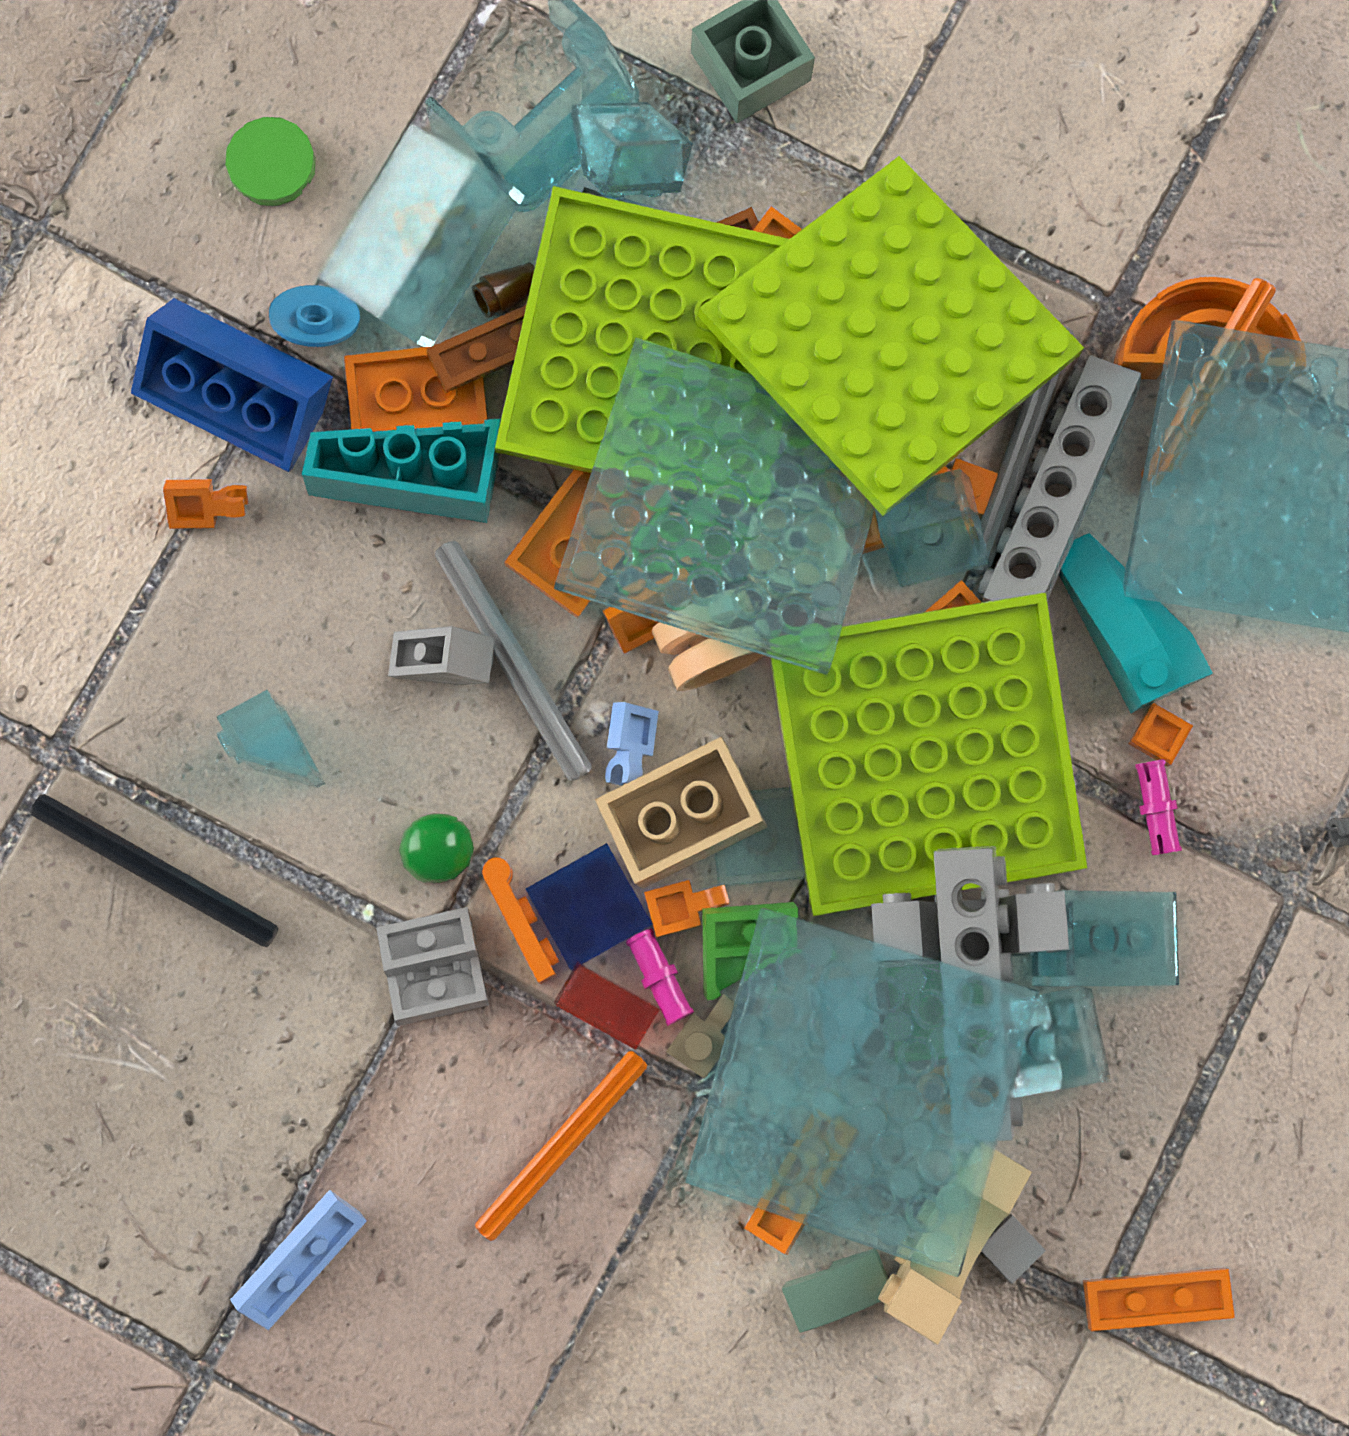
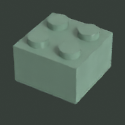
M741 0L692 28L691 54L736 123L807 84L812 79L815 56L778 0Z

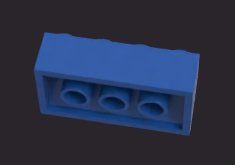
M173 298L146 319L131 394L289 472L293 469L310 438V433L313 432L323 414L333 376Z

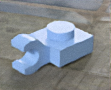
M627 702L613 703L607 748L617 750V753L607 765L605 772L606 783L620 786L643 775L642 757L653 756L659 711Z

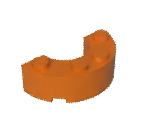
M1199 277L1181 281L1167 287L1147 303L1135 317L1117 348L1113 363L1140 372L1141 379L1156 380L1168 365L1171 349L1185 340L1197 338L1212 341L1219 339L1248 289L1249 284L1222 277ZM1269 302L1237 359L1242 365L1245 382L1291 383L1306 367L1302 342L1286 313L1282 315Z

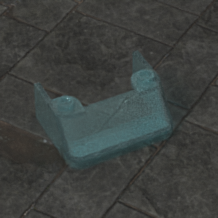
M548 0L550 22L564 34L562 38L564 55L576 68L515 126L504 116L494 111L480 112L462 126L432 96L425 101L432 133L509 207L516 211L529 212L538 208L551 196L553 186L560 187L625 126L639 109L638 87L604 30L573 0Z

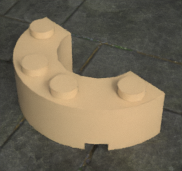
M982 1141L972 1151L965 1147L961 1149L949 1170L953 1175L939 1197L931 1193L922 1205L917 1219L923 1223L914 1238L907 1235L894 1256V1260L900 1263L896 1274H892L889 1277L878 1298L884 1303L885 1313L937 1345L962 1302L960 1299L962 1288L974 1262L994 1230L1010 1214L1032 1173Z

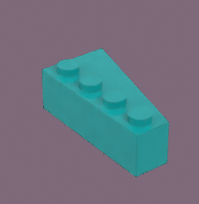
M501 419L484 420V424L462 425L461 421L443 423V427L415 428L414 425L396 426L397 430L372 432L371 428L311 432L302 471L308 496L487 523L500 453L495 452V445Z

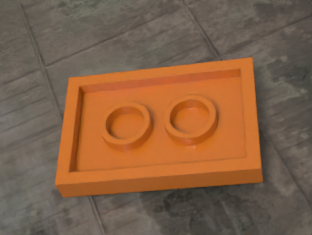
M429 347L344 356L351 429L371 428L372 432L397 430L396 426L414 425L415 428L443 427V423L460 421L462 425L484 424V420H488L484 378L482 377L445 393L426 353Z

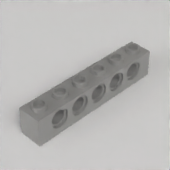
M1092 355L1089 356L1084 369L1078 367L1075 369L1067 393L1072 394L1066 409L1058 408L1050 427V433L1055 434L1048 449L1041 447L1034 461L1032 472L1037 475L1031 489L1023 487L1014 509V512L1019 514L1013 529L1009 527L1004 529L999 540L996 552L1000 553L1001 557L995 569L988 567L982 578L978 592L983 594V602L1041 592L1046 593L1048 601L1061 567L1069 553L1139 393L1140 372ZM1094 404L1101 406L1105 412L1099 416L1090 417L1085 415L1082 409ZM1072 444H1080L1088 451L1080 457H1072L1067 455L1064 449ZM1059 483L1066 485L1070 492L1063 497H1053L1046 490L1051 485ZM1043 523L1050 526L1053 531L1047 537L1036 538L1028 530L1035 524ZM1021 563L1029 564L1035 569L1033 575L1026 579L1016 578L1010 571L1014 566Z
M996 846L938 849L934 851L953 1139L954 1142L1013 1140L1016 1132L1015 1126H1023V1104L1021 1097H1013L1012 1078H1020V1060L1018 1049H1010L1009 1030H1016L1017 1018L1015 1001H1006L1005 982L1013 981V961L1011 952L1003 953L1002 933H1010L1008 904L1000 905L998 886L1006 885L1007 883L1005 856L996 857ZM965 884H977L984 890L986 902L982 908L971 909L963 904L960 893ZM979 932L987 938L989 951L986 955L976 957L966 951L964 937L967 933ZM974 980L986 982L992 989V1000L987 1004L973 1002L967 994L968 983ZM976 1029L990 1031L995 1037L996 1047L989 1052L977 1050L971 1043V1032ZM981 1077L991 1078L999 1087V1096L991 1100L979 1097L974 1090V1081Z

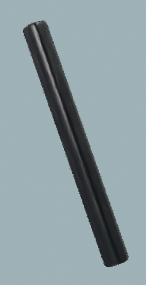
M41 794L32 805L30 814L33 817L260 946L268 947L276 937L279 929L276 924L52 797Z

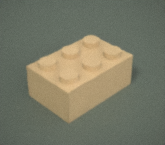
M722 736L595 799L634 883L642 889L767 828L760 810Z

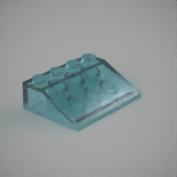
M411 123L318 277L415 343L423 347L432 346L523 200L524 195L514 186L477 162Z

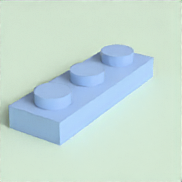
M329 1190L230 1299L237 1311L269 1330L367 1220L359 1210Z

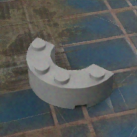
M1054 883L1026 885V894H1015L1013 896H1009V890H999L1000 905L1008 904L1010 917V933H1002L1003 953L1011 952L1012 956L1033 955V952L1046 951V953L1069 950L1065 891L1055 892ZM981 891V900L962 902L971 909L982 908L986 902L985 892ZM911 893L884 894L883 903L871 904L876 962H904V960L911 959L941 961L937 894L934 895V902L912 901ZM970 932L964 937V947L969 954L981 957L988 953L989 942L983 934Z

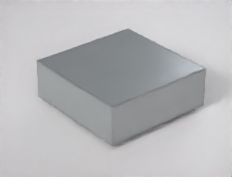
M1011 1214L997 1226L981 1250L982 1254L1011 1284L1046 1251Z

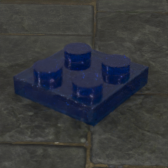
M607 843L526 888L529 897L571 971L653 925Z

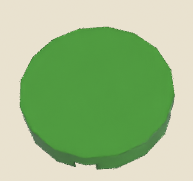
M262 117L247 122L234 133L226 150L225 165L233 186L245 197H248L250 201L259 205L279 206L294 201L302 194V190L307 186L308 182L309 184L311 183L315 175L316 157L308 136L296 124L279 117Z

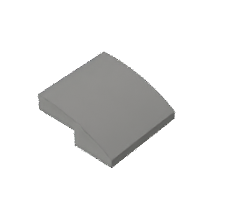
M468 907L376 928L383 970L387 976L393 1015L397 1026L489 1005Z

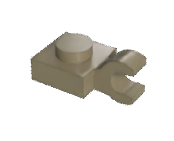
M723 994L705 1020L693 1013L666 1052L705 1079L731 1042V1039L720 1031L739 1004Z

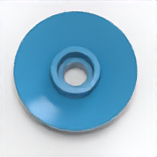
M305 285L288 289L279 294L269 307V321L273 330L289 342L308 347H325L341 343L356 332L360 323V311L354 300L339 290L326 286Z

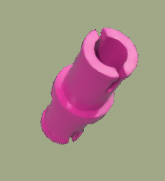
M1165 759L1135 764L1144 804L1139 806L1141 815H1146L1152 855L1182 851L1173 811L1178 809L1177 801L1171 800Z
M647 929L629 938L626 944L630 947L645 977L641 982L645 990H651L666 1020L667 1026L693 1014L694 1011L690 1008L675 978L678 971L674 964H668L654 936L653 929Z

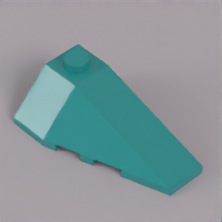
M1090 533L1073 541L1059 576L1131 714L1213 674L1193 634Z

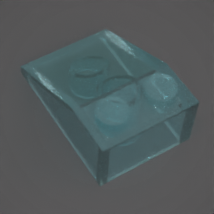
M1062 890L1065 891L1069 950L1046 953V951L1033 952L1032 986L1179 985L1176 892Z

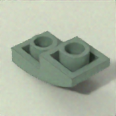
M874 1248L833 1261L829 1269L787 1281L782 1287V1291L798 1330L802 1333L837 1321L881 1302L878 1298L889 1278L878 1251Z

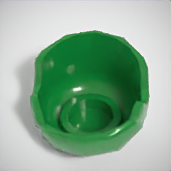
M440 813L424 815L413 821L404 831L399 847L403 867L418 881L423 883H443L456 879L469 867L474 850L471 833L466 825L455 816Z

